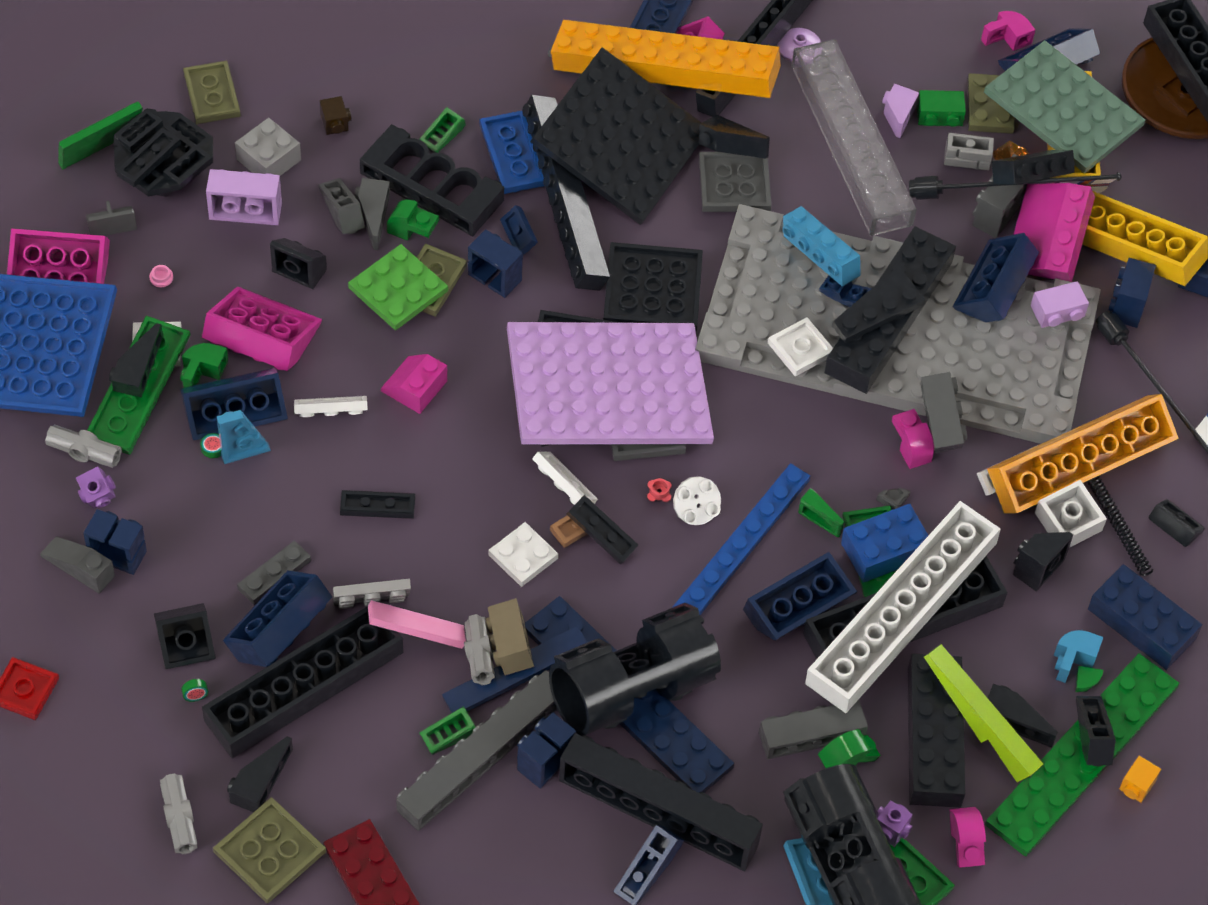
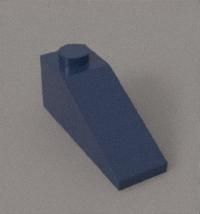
M656 825L613 892L630 904L637 905L671 863L685 840L665 826Z

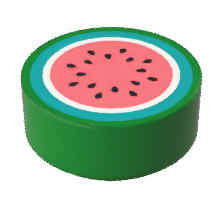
M211 433L205 435L200 443L203 455L208 458L220 457L219 434Z
M201 679L189 680L181 688L183 698L189 702L202 700L209 692L207 683Z

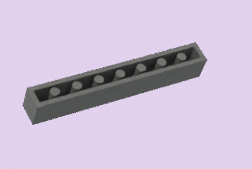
M545 670L541 675H535L528 682L526 688L522 691H516L504 707L500 706L495 709L489 720L485 723H479L467 739L463 738L458 741L452 752L448 755H442L430 771L421 773L416 783L410 788H404L398 794L396 799L397 811L418 831L518 745L523 736L529 735L534 731L540 719L543 717L547 718L552 712L554 713L557 710L550 689L549 672Z

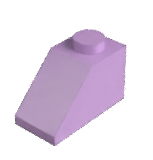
M894 83L891 91H886L882 103L885 104L884 115L895 136L901 138L916 109L919 92Z

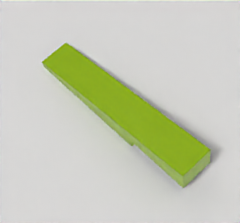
M942 644L924 656L979 741L982 743L989 740L1016 782L1031 776L1043 765L1036 754Z

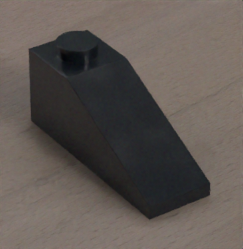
M715 115L699 124V144L717 152L764 159L769 157V136L719 115Z
M156 323L118 359L116 367H112L109 381H111L115 392L142 398L163 338L161 324Z
M993 684L988 699L1018 735L1052 748L1058 732L1017 692L1012 691L1006 686Z
M1076 696L1082 752L1086 764L1093 766L1113 765L1116 738L1102 696Z
M286 736L242 768L236 778L233 777L230 780L227 792H229L231 804L255 812L266 802L293 751L292 738Z

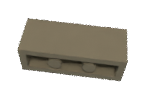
M517 598L489 606L488 612L490 617L485 619L489 632H493V634L489 635L493 650H497L493 652L496 666L502 667L504 675L534 667L525 623Z

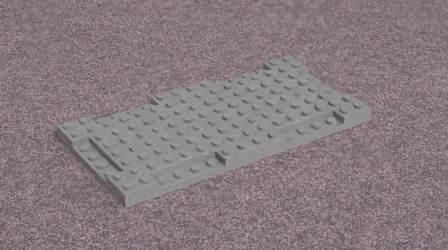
M739 204L708 312H706L695 348L696 351H699L701 362L898 410L909 411L915 409L917 414L926 416L920 385L921 377L950 372L951 378L956 377L958 391L955 399L956 401H961L963 411L962 418H959L961 425L965 424V426L1040 444L1071 431L1101 289L1079 284L1089 302L1085 317L1077 321L1063 322L1054 327L1041 328L1031 308L1034 292L1072 282L1055 278L1053 284L1026 277L1004 320L985 323L953 308V304L975 266L964 263L963 256L954 254L953 262L868 393L865 394L825 374L827 360L794 376L768 344L769 337L808 317L834 348L840 336L832 327L833 321L849 307L820 292L819 288L828 277V274L784 237L782 230L784 214ZM833 232L860 255L861 276L854 279L852 284L873 288L904 243L878 236H873V240L870 241Z

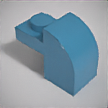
M1083 630L1071 631L1062 636L1054 653V656L1058 657L1054 669L1059 670L1056 680L1066 683L1073 663L1093 668L1103 637Z

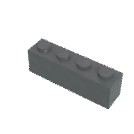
M858 700L847 713H844L835 705L828 707L822 705L810 711H794L787 716H770L761 721L759 736L768 760L826 747L835 738L852 730L859 729L862 735H866L868 725Z

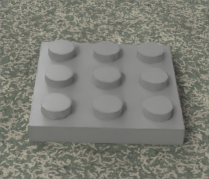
M410 579L333 587V605H339V609L353 608L355 603L364 602V606H368L371 600L380 602V600L389 599V603L404 602V599L409 597Z

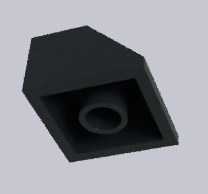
M286 238L272 240L270 243L272 272L314 289L327 270L326 255H323L318 250L307 248L297 241H291Z
M1071 532L1036 533L1029 541L1025 539L1017 549L1019 554L1013 562L1015 564L1013 575L1037 592L1066 559L1074 534Z
M204 603L154 613L165 669L216 659Z

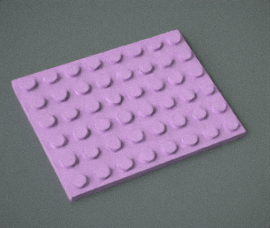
M507 323L521 444L713 443L714 436L699 351L695 350L697 337L694 323Z

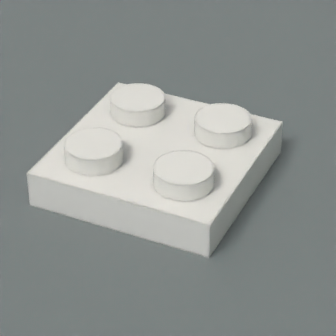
M808 317L768 338L770 347L794 376L827 360L828 355L833 349Z
M526 522L488 550V555L521 587L558 559V553Z

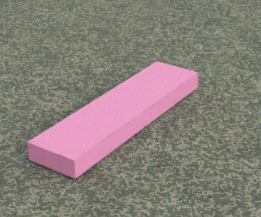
M372 600L368 605L370 625L461 649L464 647V642H466L464 625Z

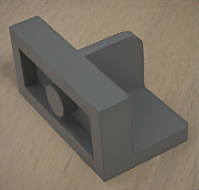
M106 201L107 211L86 215L90 235L106 236L137 230L135 213L132 206L111 210L110 202Z

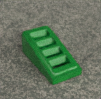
M446 107L419 140H422L428 149L438 153L466 126L465 120ZM450 121L451 123H453V125L450 126L447 124V122ZM443 126V127L446 128L448 131H447V132H444V131H443L442 129H440V128ZM438 132L443 137L440 139L435 133ZM431 137L438 143L434 145L428 139Z
M810 488L800 500L798 513L839 538L842 534L844 521Z
M463 706L419 733L433 755L457 744L463 738L467 739L476 726ZM462 720L464 721V723H465V725H466V727H464L463 729L461 728L460 724L458 723V722H460V721H462ZM451 725H454L457 730L454 734L449 728ZM444 729L448 738L444 739L440 730ZM434 733L439 740V743L436 745L430 736Z

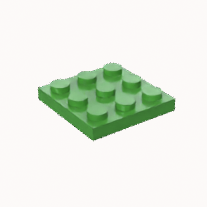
M402 244L348 282V288L395 331L448 292V285Z

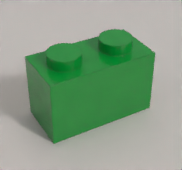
M919 90L917 101L918 125L963 126L966 113L964 91Z

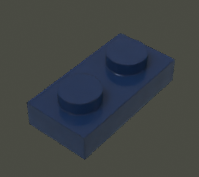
M515 205L500 219L511 244L518 247L523 252V255L538 243L522 207Z

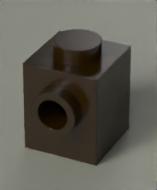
M342 96L320 100V115L326 135L349 131L348 122L352 121L350 109L345 108Z

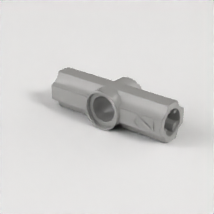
M55 424L50 426L45 439L46 445L68 452L73 459L79 462L91 460L111 468L117 466L122 452L121 447L99 440L90 431L80 430L75 432Z
M475 614L469 616L468 620L464 622L467 641L464 642V647L470 663L473 682L487 685L495 678L492 660L494 658V650L490 642L485 617Z
M169 774L160 780L162 796L165 802L163 807L167 826L171 830L175 853H181L182 855L192 853L198 847L192 824L194 819L190 800H187L182 775Z

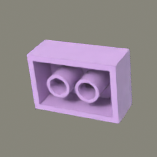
M210 169L206 188L209 220L267 225L279 224L282 206L280 175Z

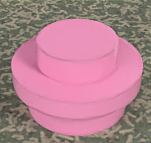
M157 265L150 272V282L156 287H166L173 281V272L165 265Z

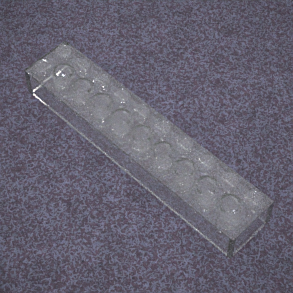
M836 39L794 48L791 64L793 71L870 236L913 226L917 209Z

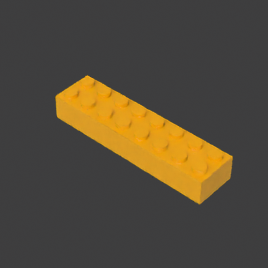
M1162 394L1147 395L989 467L987 470L1004 514L1019 513L1038 504L1039 500L1079 480L1084 483L1179 438Z

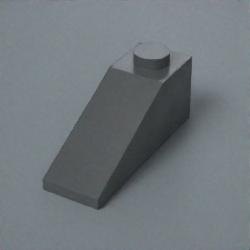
M340 178L318 184L334 222L342 234H353L359 229L365 228L360 203Z
M362 178L360 187L356 186L355 198L360 203L364 225L373 250H378L390 197L389 181Z
M57 536L40 553L42 558L98 594L115 577L113 563L110 559L93 548Z

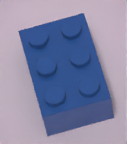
M907 504L844 528L841 544L862 582H866L898 570L929 535L911 504Z

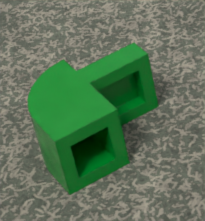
M402 200L398 203L387 221V233L407 241L413 232L429 238L439 222V216L418 208L417 201Z
M201 343L187 349L182 356L184 368L181 372L180 380L183 381V388L197 385L202 375L220 380L228 364L227 348L211 343Z
M859 729L840 735L818 753L825 768L841 764L856 765L859 762H875L881 756L873 739L869 735H862Z

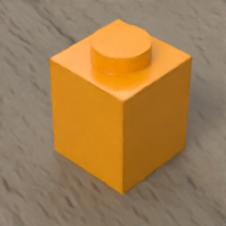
M1139 755L1125 775L1119 790L1123 791L1128 798L1136 799L1142 803L1156 782L1161 768Z

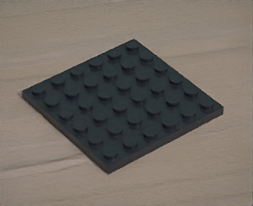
M602 47L530 142L641 225L699 145V124L701 122Z

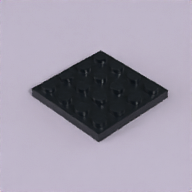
M610 242L608 262L610 278L606 284L603 320L620 323H694L695 331H697L703 250Z

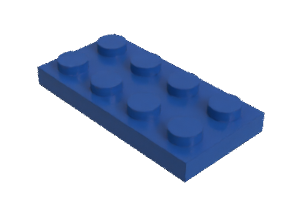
M522 111L479 119V125L498 181L504 186V194L544 186L542 170L538 167L537 153L533 150V143L530 142L532 136L528 133V123Z

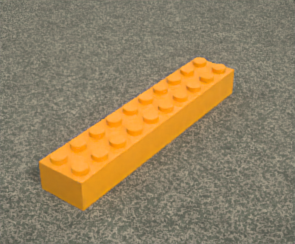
M571 20L562 21L551 49L553 68L558 71L582 74L603 47L650 83L765 98L771 97L781 67L780 50L777 46Z

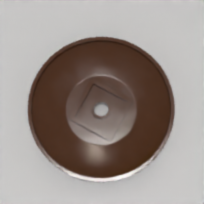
M1151 37L1140 43L1128 56L1122 72V89L1130 107L1146 119V123L1164 133L1188 139L1208 138V123L1191 96L1181 91L1186 90L1153 38Z

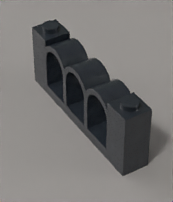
M393 124L360 158V174L369 179L389 181L392 192L407 200L417 201L419 207L438 215L440 219L472 237L504 201V186L498 181L486 176L481 179L479 173L468 167L455 169V163L451 157L443 153L429 154V149L422 140L410 138V134L406 130L398 128ZM404 157H419L421 160L407 176L393 169ZM440 170L446 172V177L433 191L419 184L425 175L431 171ZM468 185L474 190L460 206L445 198L456 186Z

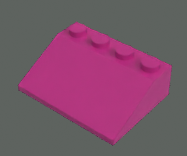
M1072 183L1027 184L1013 235L1025 233L1039 251L1028 275L1050 279L1057 278L1072 282L1095 199L1090 186Z
M11 228L7 275L104 284L110 240L106 236Z
M237 286L206 313L202 338L209 340L212 344L227 347L235 353L250 356L258 362L270 364L278 370L288 371L300 359L319 328L322 319Z

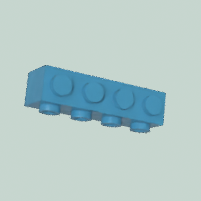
M800 206L783 216L782 230L784 237L841 286L861 276L860 255L806 209Z

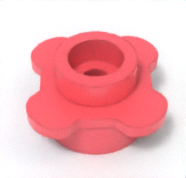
M658 478L648 482L649 493L647 498L649 501L662 500L663 502H669L671 500L669 490L672 484L669 481Z

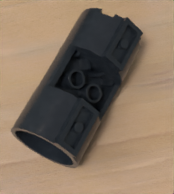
M682 603L643 619V627L637 633L636 643L615 652L612 651L611 644L597 638L554 656L555 663L549 670V684L554 703L563 721L575 729L576 734L580 736L590 734L601 728H615L632 714L634 698L644 697L648 691L656 689L660 696L670 701H677L682 699L683 695L692 692L693 689L716 680V673L721 671L720 653L713 634L708 635L702 626L704 619L699 615L698 608L688 603Z
M841 764L826 768L807 778H800L783 791L785 795L784 801L805 846L813 856L827 886L828 895L833 905H922L901 860L895 857L877 819L878 812L855 765Z

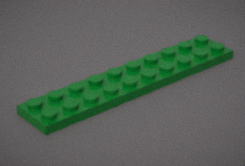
M1140 653L1135 656L1100 695L1102 696L1116 738L1113 759L1179 686L1178 681ZM1078 720L1041 760L1043 765L1031 776L1023 779L985 822L986 827L1025 857L1108 766L1086 764L1082 752Z

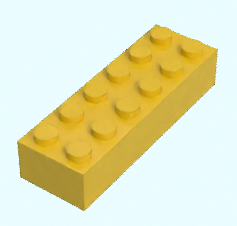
M1093 191L1095 199L1082 245L1126 263L1128 258L1154 264L1156 265L1154 274L1183 286L1187 285L1208 259V236Z

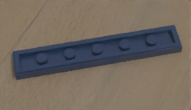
M576 626L530 649L534 667L504 675L501 666L495 667V678L491 680L490 684L481 685L474 683L471 679L443 693V699L451 713L463 706L468 712L531 680L535 675H540L545 670H550V667L555 663L554 656L588 642L580 628Z

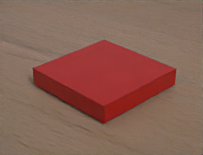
M12 657L0 677V707L36 720L58 682L59 675Z

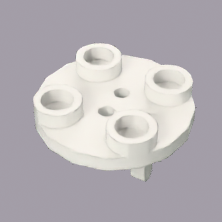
M700 476L690 477L683 481L675 491L673 498L674 509L678 517L688 524H705L720 513V492L710 479Z

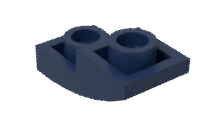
M829 275L819 288L820 292L848 307L852 306L872 289L852 284V281L841 286Z

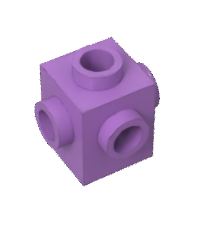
M98 466L76 477L81 488L78 490V494L84 504L88 503L93 508H102L107 506L111 502L110 500L116 497L113 492L116 486L110 475L106 476L105 472Z
M890 800L885 808L881 806L878 809L877 819L889 844L895 847L901 838L905 839L913 827L910 825L913 814L905 806Z

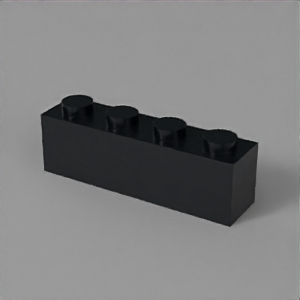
M1048 150L992 161L993 184L1015 185L1075 173L1073 150Z

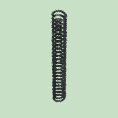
M1100 475L1095 479L1088 480V485L1093 489L1092 492L1095 493L1103 511L1106 512L1108 520L1113 524L1112 527L1115 528V532H1117L1121 543L1124 544L1123 546L1133 560L1132 562L1137 567L1141 576L1151 574L1154 569L1145 574L1141 573L1149 570L1151 565H1148L1149 561H1145L1147 557H1143L1144 553H1141L1142 549H1139L1138 541H1134L1135 537H1132L1131 529H1128L1129 526L1126 525V521H1123L1124 517H1121L1122 514L1119 513L1118 506H1115V502H1112L1113 498H1110L1111 494H1108L1109 491L1106 490V486H1103L1104 483L1101 482Z

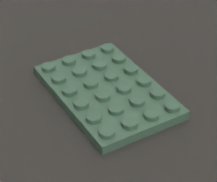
M1045 40L988 84L984 90L986 95L1055 150H1073L1074 165L1083 173L1089 171L1144 126L1146 119Z

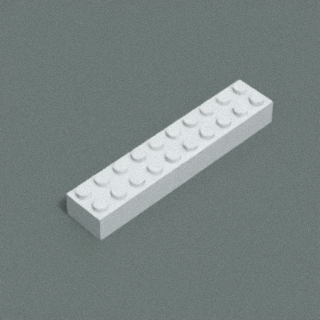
M959 501L808 668L805 684L844 713H847L997 544L1000 528Z

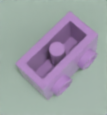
M1078 281L1034 292L1031 302V308L1041 328L1054 327L1071 320H1080L1085 317L1089 305Z

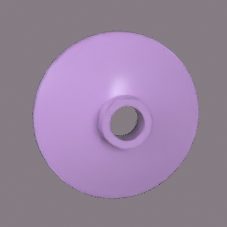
M791 28L778 42L777 47H779L780 54L785 59L794 63H807L816 59L820 54L821 41L814 32L808 29Z

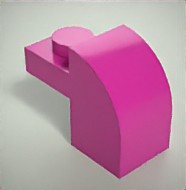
M1001 11L998 13L997 21L984 25L981 40L987 46L1005 39L1011 49L1015 51L1032 44L1035 28L1022 14L1014 11Z
M915 409L893 415L892 423L902 439L900 452L909 469L932 462L934 444L927 423H922Z
M976 807L950 809L951 835L956 839L957 866L960 868L985 865L984 842H986V834L980 811Z

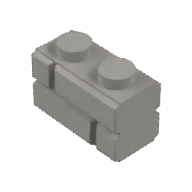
M948 133L944 165L989 170L993 156L994 138Z

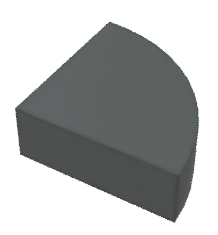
M904 488L885 489L877 495L876 500L885 506H891V509L894 510L904 504L911 491Z

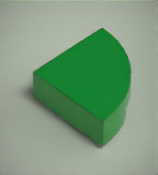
M1078 666L1075 692H1086L1097 685L1102 678L1104 670Z

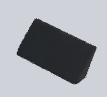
M1168 499L1158 503L1149 515V520L1184 547L1190 545L1205 529Z

